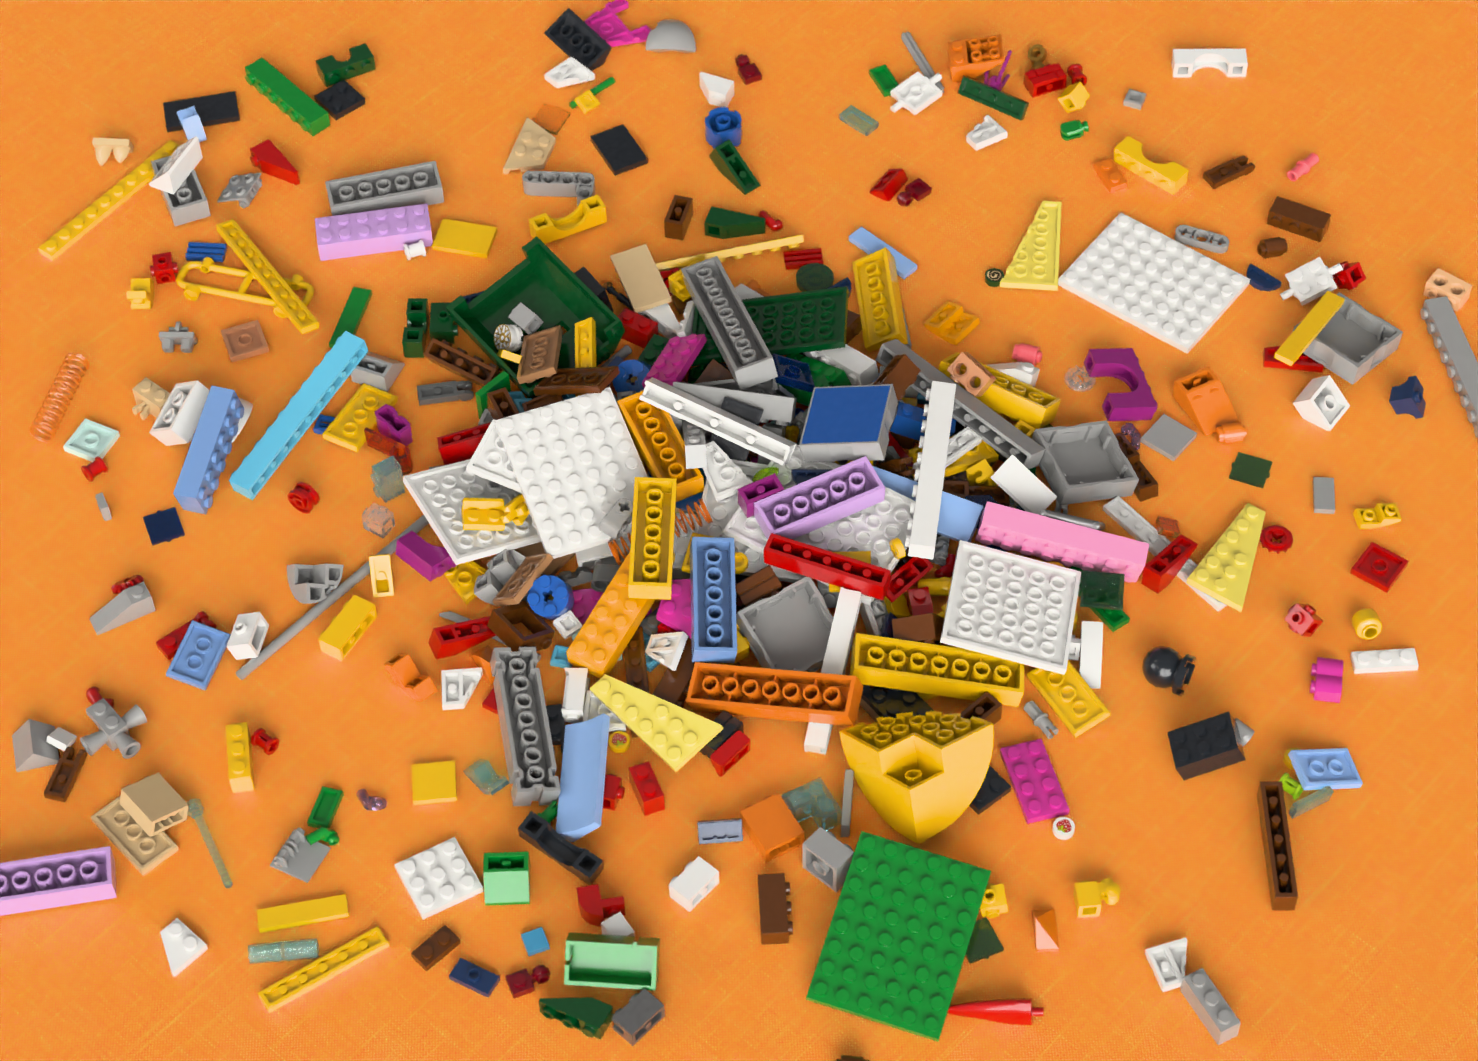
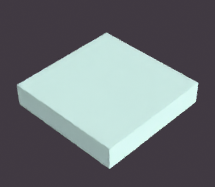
M85 418L64 444V451L91 462L95 461L97 456L103 459L118 440L120 434L117 430Z

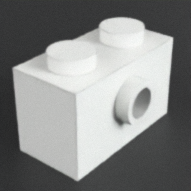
M260 612L238 614L226 646L236 660L257 658L259 656L269 628L268 622Z

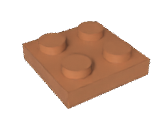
M258 320L221 330V335L232 363L269 352Z

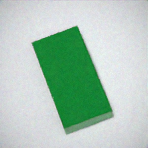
M886 64L869 69V75L884 97L890 96V91L899 84Z
M322 786L308 818V826L318 829L320 827L330 828L344 796L343 791Z

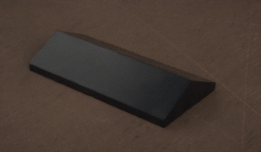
M570 8L544 32L567 56L573 57L590 71L602 66L612 49L607 42Z

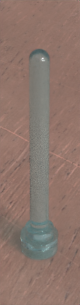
M200 799L189 800L187 802L189 805L187 815L194 818L224 886L231 888L233 882L203 818L204 807Z

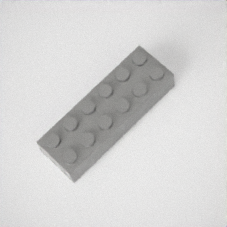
M436 161L325 181L332 216L426 203L428 205L444 203L443 188Z
M673 382V387L718 408H721L724 398L728 397L762 409L764 411L760 420L761 423H769V420H776V425L787 426L789 422H794L797 402L795 397Z

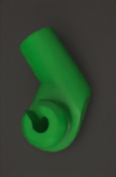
M320 827L305 836L310 845L323 840L329 842V845L335 846L340 840L338 833L327 827Z

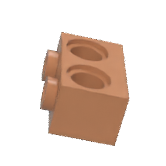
M961 352L947 369L951 373V379L965 386L964 389L973 396L982 397L997 379L969 352ZM962 364L966 365V372L964 374L960 371ZM977 377H979L981 380V384L978 388L974 384V381Z

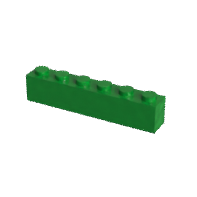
M260 58L245 67V79L248 84L253 85L260 94H264L272 104L274 103L282 113L290 116L291 120L297 122L305 132L315 136L330 126L328 112L264 58Z

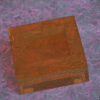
M1161 516L1157 517L1155 522L1159 535L1173 538L1179 536L1180 530L1177 520Z

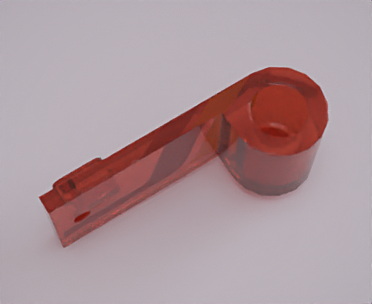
M367 427L364 429L367 445L390 456L393 470L397 475L402 476L412 472V458L410 450L406 445Z

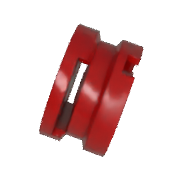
M304 482L297 483L294 489L287 495L292 506L305 514L310 513L313 505H317L320 501V497L314 488Z

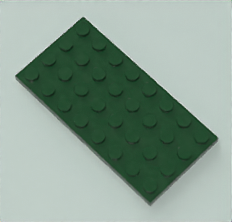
M847 286L742 300L772 356L846 347L849 297ZM695 305L692 334H705L707 341L691 366L709 364L712 359L718 363L725 362Z

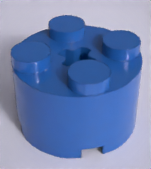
M718 107L711 110L707 118L705 117V138L713 149L729 139L734 146L740 145L742 139V118L736 110L733 112L727 107Z
M637 359L626 360L618 365L620 373L612 380L616 392L636 391L638 393L644 390L642 382L652 367L646 362ZM633 376H637L638 380H636L635 383L631 382V378H633Z
M542 575L533 582V586L528 591L527 601L536 614L546 619L554 620L572 610L574 605L573 590L567 582L556 576ZM549 595L554 597L552 601L548 598Z

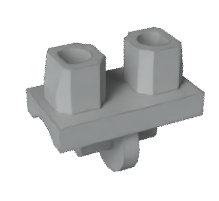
M177 321L175 327H169V332H159V339L162 342V349L165 353L174 352L175 344H181V352L192 353L194 344H197L198 341L195 338V333L189 332V327H182L181 321Z

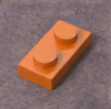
M1111 158L1094 163V170L1110 193L1127 188V181Z

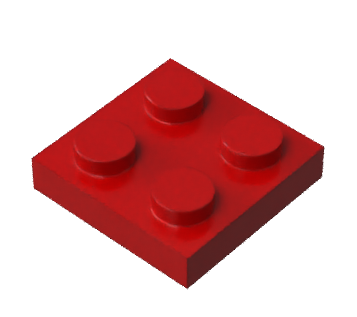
M1371 542L1351 568L1350 574L1387 593L1405 570L1409 561Z

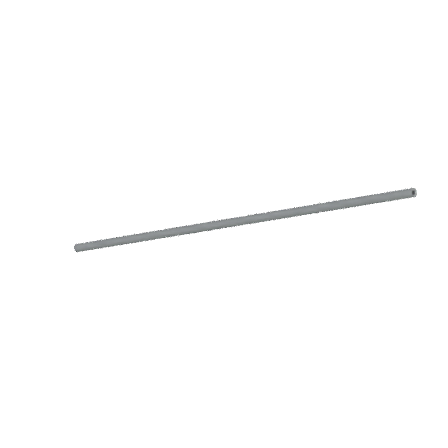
M625 345L600 367L608 366L616 356L624 360L632 353V349ZM422 515L376 555L390 553L391 556L396 551L397 539L410 531L417 534L429 524L426 517ZM369 561L329 593L326 599L317 603L261 650L257 658H252L236 671L237 677L240 680L246 678L370 573Z

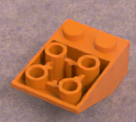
M1001 34L947 42L953 83L961 82L963 76L974 79L1005 61Z
M1209 366L1175 380L1173 397L1204 436L1215 433L1216 427H1220L1221 424L1239 422L1219 378Z

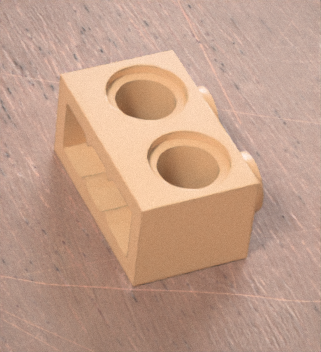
M1438 268L1427 280L1423 295L1430 299L1447 296L1453 310L1458 312L1469 299L1472 285Z

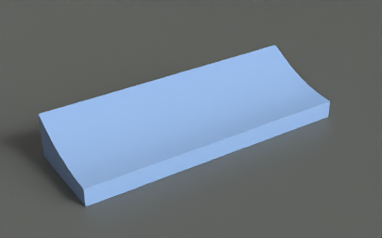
M873 466L885 487L916 501V497H912L913 485H918V482ZM942 491L937 534L958 542L962 540L971 543L984 506Z
M604 713L587 721L565 725L560 778L561 791L558 799L556 832L571 843L601 826L610 717Z

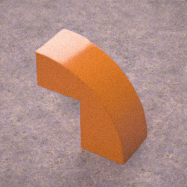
M398 653L383 664L400 688L420 703L438 691L429 676L420 675L410 656L406 653Z

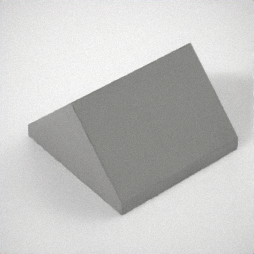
M28 719L12 735L17 772L58 763L60 759L58 748L46 742L48 735L56 729L55 726Z

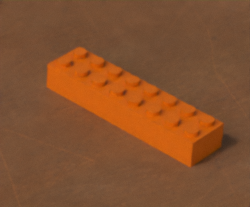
M695 662L686 703L695 712L720 714L725 710L731 715L854 726L864 686L857 676Z

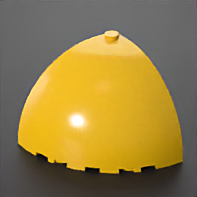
M926 711L925 715L913 716V712L896 714V718L878 717L876 718L877 722L867 725L861 722L839 731L847 762L850 769L854 771L856 782L869 803L889 826L918 844L951 825L975 798L990 765L994 740L993 723L974 716L970 719L961 718L960 713L943 715V712Z

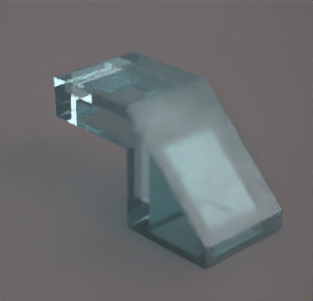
M479 759L463 771L487 795H494L509 784L506 776L496 774L488 760Z

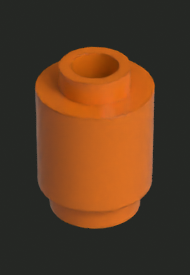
M1241 422L1221 424L1220 427H1216L1218 443L1243 442L1244 437L1247 436L1245 425L1242 426Z

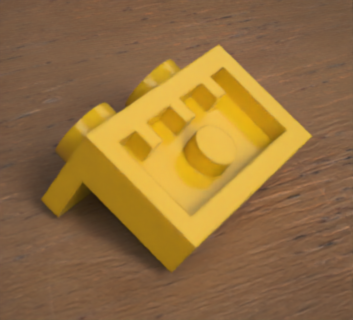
M463 498L461 509L463 530L504 531L505 524H503L500 518L504 514L502 510L504 499Z

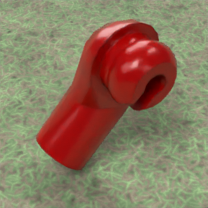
M765 210L759 212L758 216L765 218L766 225L772 231L777 232L783 228L781 220L777 219L775 221Z
M948 554L946 565L935 570V578L952 576L956 555Z
M95 686L89 688L86 692V697L91 705L103 699L99 692L100 689ZM104 698L113 708L114 699Z

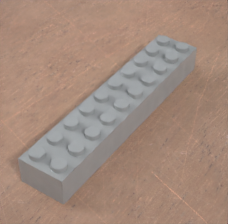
M715 256L682 268L681 272L686 288L740 390L748 389L778 377L773 357L718 257Z

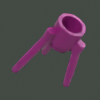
M1011 50L1008 51L998 76L994 75L988 79V71L984 72V84L1000 91L1010 77V74H1007L1003 81L1001 79L1010 59Z

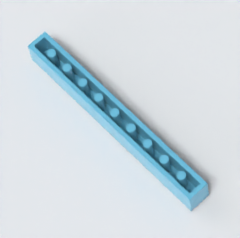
M347 331L338 337L332 349L325 354L324 359L313 369L310 377L302 383L296 395L291 397L289 404L278 414L274 423L267 428L264 436L256 442L253 450L244 457L242 464L231 474L229 482L234 491L251 500L257 496L369 350L365 340Z

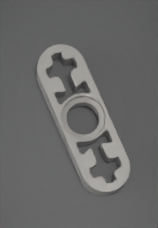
M1179 225L1175 229L1174 238L1181 244L1218 254H1223L1228 250L1229 239L1224 235L1188 225ZM1198 237H1204V238H1206L1207 240H1206V241H1199V240H1197V238H1198Z

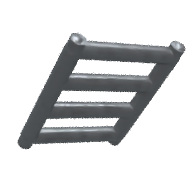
M1045 509L1039 512V515L1095 530L1105 529L1103 522Z

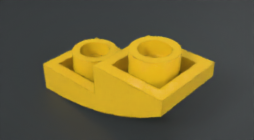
M1377 503L1375 508H1356L1353 512L1359 529L1384 527L1401 522L1402 520L1396 503Z

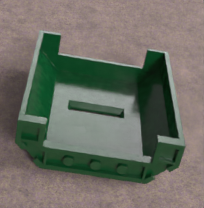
M537 236L522 247L526 259L467 304L466 300L460 295L446 306L450 317L502 371L509 374V379L531 399L539 397L535 396L533 389L543 378L536 379L531 383L519 384L517 380L519 364L501 359L497 355L499 350L494 343V333L499 325H515L508 316L520 302L543 321L536 332L559 325L567 331L562 335L557 369L575 368V323L590 317L596 321V367L603 361L608 360L615 352L625 332L621 320ZM523 330V336H521V341H523L524 336L528 335ZM522 346L518 351L512 353L521 355Z

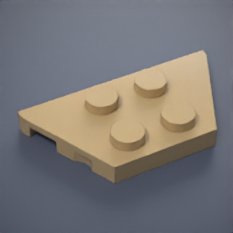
M526 118L503 167V174H509V171L519 169L521 172L543 170L555 147L556 138L530 118Z

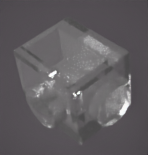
M373 502L362 513L364 529L383 539L395 526L394 514L385 506H380Z

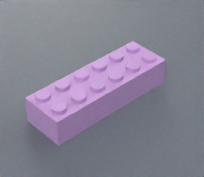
M427 203L315 218L320 261L404 250L403 244H414L421 239L425 247H430L433 244Z
M864 456L754 502V517L767 540L771 533L793 540L884 501L885 486L868 458Z
M110 846L0 863V916L117 898L115 858Z

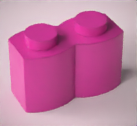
M1317 657L1316 663H1312L1311 676H1315V680H1311L1310 693H1314V700L1340 703L1343 660Z

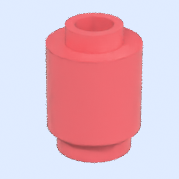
M1025 343L1015 344L1012 359L1017 360V362H1028L1036 366L1037 362H1041L1043 352L1040 351L1038 346Z

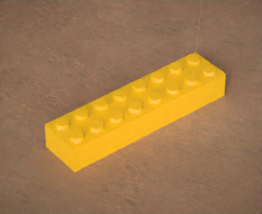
M860 633L855 634L851 647L850 676H857L863 685L976 701L985 692H988L1002 705L1014 707L1019 706L1024 694V664L962 648Z

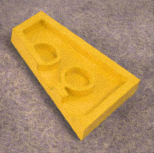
M474 561L458 564L454 568L452 567L444 573V576L467 605L476 597L474 586L477 577L484 575L487 570Z

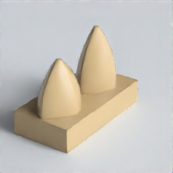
M93 138L92 141L96 159L101 166L108 160L111 152H113L115 159L119 163L124 161L129 153H133L134 146L129 139Z

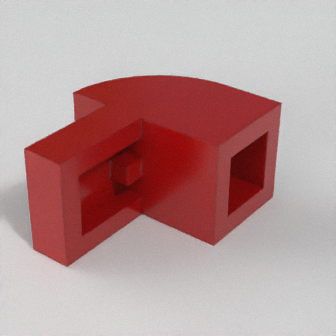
M599 884L576 887L579 911L587 923L601 927V922L604 921V918H610L619 912L622 915H626L623 896L601 899Z

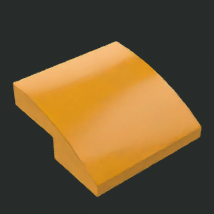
M947 301L924 322V327L946 342L957 346L980 324V320L977 316L965 313L961 305Z

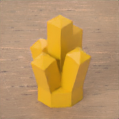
M522 494L517 495L502 507L504 514L500 518L503 524L513 521L516 526L524 523L530 512Z

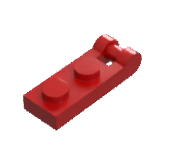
M204 611L197 613L195 618L192 619L215 629L217 628V625L212 620H209V616ZM192 620L156 642L157 648L168 660L175 656Z

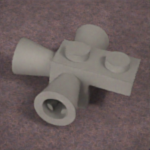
M104 698L85 709L86 714L99 728V731L80 738L84 749L90 756H93L105 743L112 751L118 748L125 759L132 758L139 752L141 744L130 737L128 730L147 723L144 712L137 704L122 717L116 713Z

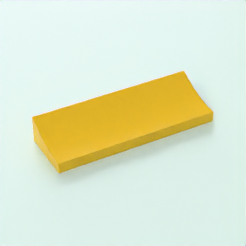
M885 247L852 262L864 344L868 352L880 349L883 343L894 339L899 340L903 344H908L895 258Z

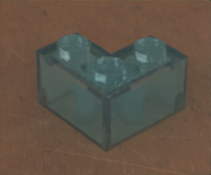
M821 777L782 794V799L798 823L812 816L817 826L825 831L841 824L842 809Z

